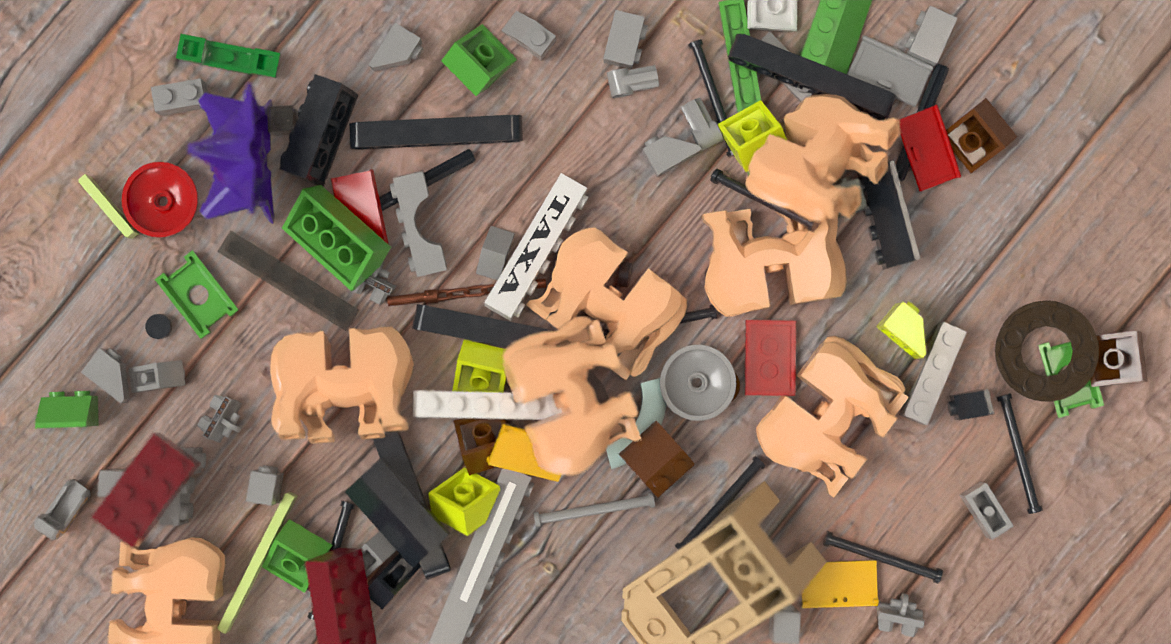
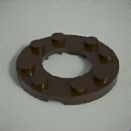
M1036 301L1014 311L1003 323L995 344L996 363L1006 383L1020 395L1040 402L1063 400L1079 392L1093 376L1099 357L1097 336L1088 319L1075 308L1057 301ZM1046 326L1057 328L1065 333L1071 342L1073 350L1071 361L1066 369L1056 375H1037L1029 370L1023 362L1021 355L1022 343L1026 336L1036 328Z

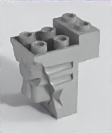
M180 447L201 463L193 474L202 473V468L206 466V453H203V447ZM126 469L100 470L98 496L106 497ZM190 477L159 519V524L180 526L189 523V518L193 517L194 505L190 503V493H194L195 489L194 478Z

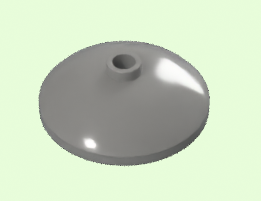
M690 345L679 349L666 361L661 371L660 389L665 403L674 413L685 419L702 421L719 415L728 407L735 393L736 377L731 363L720 351L706 345ZM694 378L701 380L700 387L696 388L692 385Z

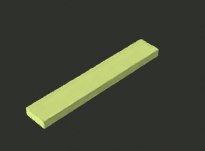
M292 492L284 494L218 626V631L226 634L231 630L262 568L273 541L281 531L298 495Z

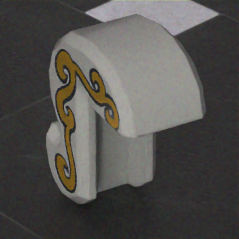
M74 479L68 480L47 512L36 518L34 528L51 540L59 539L72 525L81 507L87 503L91 495L90 490Z

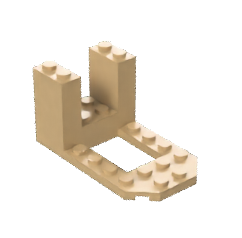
M763 481L728 505L697 538L627 584L623 588L624 609L622 610L621 621L639 644H727L795 601L825 565L826 560L812 542L784 559L758 525L780 502L767 483ZM708 562H711L741 602L691 634L661 594Z

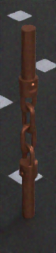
M545 278L535 280L538 283L536 289L547 288ZM495 284L442 290L431 289L424 290L422 293L388 296L387 304L388 307L423 302L430 304L449 299L489 295L491 291H488V288H493ZM481 289V293L470 294V290ZM463 291V294L453 295V292ZM446 293V297H439V294Z

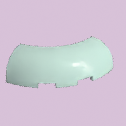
M660 378L640 383L642 400L639 415L635 421L639 434L643 433L656 420L662 425L666 403L661 394ZM620 438L607 446L606 451L611 469L626 464L619 453L632 440Z

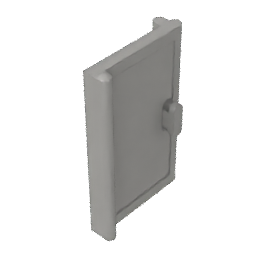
M863 36V40L847 75L888 90L896 95L895 99L915 107L934 66L868 36Z

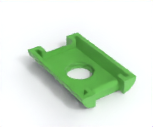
M192 250L184 256L187 261L186 264L169 277L166 273H162L155 281L200 339L212 333L209 327L226 314L232 317L239 309ZM196 285H202L208 291V299L202 305L193 304L189 298L190 290Z
M1049 342L1038 345L1046 376L1058 374L1064 366L1070 363L1073 352L1071 342L1051 347ZM1090 380L1076 394L1063 400L1054 401L1058 418L1068 416V409L1090 404V408L1094 409L1104 406L1100 387H1091Z

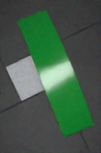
M180 34L176 59L226 71L276 78L281 53L258 48L250 49L209 41L206 38Z

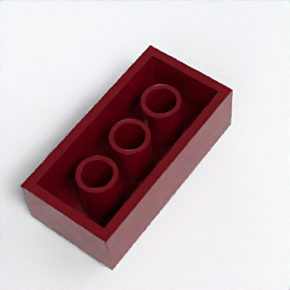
M153 433L91 518L132 549L139 547L201 463L161 433Z
M337 548L305 561L318 644H377L362 548Z

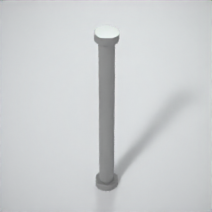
M652 492L648 493V496L543 514H539V512L533 513L535 526L541 527V524L591 515L645 506L654 508L655 502Z

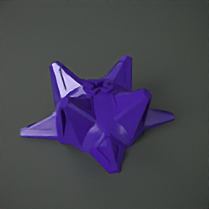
M252 82L248 83L245 88L243 101L204 93L198 102L201 109L207 115L213 129V135L191 143L188 146V153L210 165L211 172L214 173V181L206 202L202 204L200 209L201 214L206 219H212L246 209L251 214H254L256 208L261 207L267 220L274 224L272 172L267 167V154L271 150L272 99L264 106H260Z

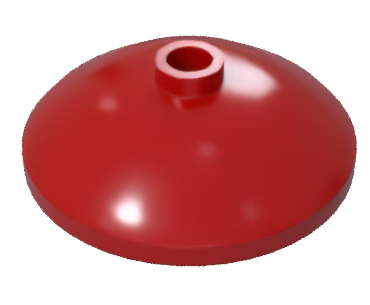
M152 162L141 166L130 175L122 192V208L128 222L139 232L156 238L170 237L184 230L193 220L198 207V192L192 178L180 167L167 162ZM162 197H166L168 200L165 206L160 205Z

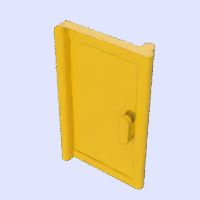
M503 424L490 457H487L488 465L559 482L562 474L553 473L539 467L534 455L532 442L526 430Z
M876 560L826 562L801 593L802 608L878 606Z

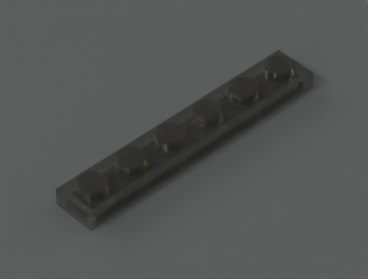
M231 230L217 251L345 331L348 330L360 311Z

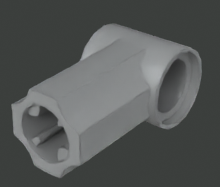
M655 65L632 70L622 68L607 72L612 98L632 95L636 91L659 87Z
M700 97L681 106V110L692 129L693 139L701 147V152L724 140L719 127L714 120H711Z

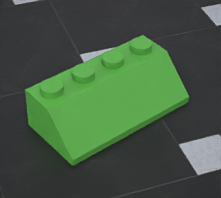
M819 0L800 56L847 74L872 0Z
M322 185L302 189L282 226V229L350 291H354L381 266L391 249L383 239Z

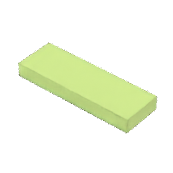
M84 174L78 179L82 187L126 238L134 239L139 234L91 176Z

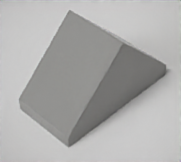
M490 226L481 250L476 274L495 280L499 279L504 270L515 233Z

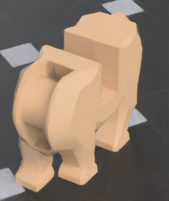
M819 94L805 97L794 112L784 116L787 140L770 134L765 144L754 153L748 167L747 189L755 196L775 205L793 210L809 220L820 221L826 220L827 217L834 219L838 213L851 218L862 202L860 187L852 186L844 189L832 184L841 178L845 169L859 172L861 175L868 177L871 182L877 184L888 169V156L885 152L873 153L864 143L873 146L880 145L883 149L888 150L900 135L899 119L891 118L886 121H877L871 116L861 113L846 98L839 95Z
M751 209L732 212L725 210L703 214V223L709 226L713 232V252L709 257V267L704 286L710 302L725 317L767 309L770 307L764 269L766 273H773L783 270V266L790 305L841 297L846 289L847 278L844 259L836 241L838 215L834 219L827 217L826 220H820L817 229L811 232L807 230L806 226L776 212L787 223V233L781 238L769 236L753 238V223L750 221Z
M597 228L583 229L568 237L561 244L556 266L552 272V281L549 283L546 292L538 299L529 300L526 306L557 329L576 318L580 311H584L594 319L605 322L609 330L606 336V343L591 346L599 348L605 344L612 343L616 354H620L618 356L620 367L611 370L626 381L630 375L635 377L646 370L655 348L676 330L685 316L687 299L650 269H647L624 301L620 299L622 294L611 285L608 289L604 286L627 257L628 253L614 244ZM558 309L556 313L549 315L550 312H555Z
M587 317L574 318L557 331L530 335L512 343L503 354V367L516 403H527L555 392L553 395L554 403L557 409L561 408L562 412L525 426L539 467L553 473L563 475L582 473L605 452L608 445H611L620 438H628L632 441L641 439L633 418L638 415L631 393L623 392L616 398L611 397L606 402L599 404L594 390L587 381V372L594 365H601L609 369L620 367V362L612 343L605 344L599 348L588 346L606 343L598 319L591 321Z
M379 327L369 330L349 329L351 368L349 369L347 366L332 367L331 344L324 331L295 333L284 336L282 340L278 341L271 353L270 374L276 395L271 421L280 439L306 438V431L301 423L302 420L308 428V440L311 444L335 442L332 430L323 420L325 410L332 406L342 408L360 407L358 419L360 422L359 436L363 440L385 438V432L409 430L407 420L399 413L401 396L405 393L411 378L414 363L407 343L400 333L393 327Z
M828 336L817 347L796 375L826 398L827 402L822 401L813 412L816 415L814 418L788 397L780 396L773 408L762 418L756 427V432L761 448L768 458L773 462L796 468L802 472H809L821 478L826 484L827 493L834 498L848 480V477L853 478L867 460L864 456L856 454L854 449L846 447L841 443V439L847 433L853 418L858 415L869 417L873 423L875 433L880 437H884L897 420L895 415L909 397L904 394L905 387L898 377L878 369L858 347L844 338ZM837 465L842 466L848 477L840 473V468Z
M195 537L146 550H141L137 547L132 549L121 541L119 566H129L137 571L129 572L122 567L113 569L111 593H144L146 595L145 614L147 621L144 626L133 629L122 619L111 620L109 623L108 644H220L218 626L221 621L182 619V615L186 613V600L183 599L215 601L223 596L224 553L211 542Z

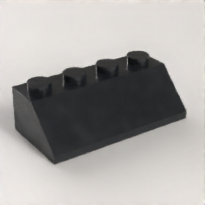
M315 74L313 80L307 86L306 99L298 110V120L295 127L290 131L289 144L286 151L281 155L279 169L292 176L324 187L359 95L340 82Z
M894 160L888 162V169L877 184L871 182L868 177L858 172L859 182L867 204V208L863 210L865 217L869 216L871 226L868 227L871 241L876 242L878 249L875 251L877 264L882 265L884 270L919 260L920 256Z
M384 458L379 459L345 491L348 497L412 568L451 534Z

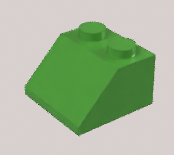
M482 24L456 41L441 61L475 96H478L505 73L517 59Z
M74 391V396L65 397V392H49V397H41L35 420V428L99 426L98 396H90V391Z
M289 519L274 539L262 568L305 593L309 587L305 561L329 552L332 544Z

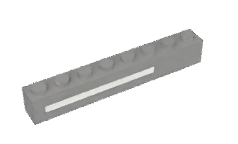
M502 468L496 482L500 486V492L486 523L480 526L474 534L429 644H462L465 636L470 638L475 623L471 622L475 613L480 614L485 600L481 599L485 589L490 591L495 576L491 575L494 566L500 567L505 553L501 552L504 542L510 543L515 531L511 529L514 519L519 521L525 508L520 505L524 496H530L535 484L530 482L532 476Z

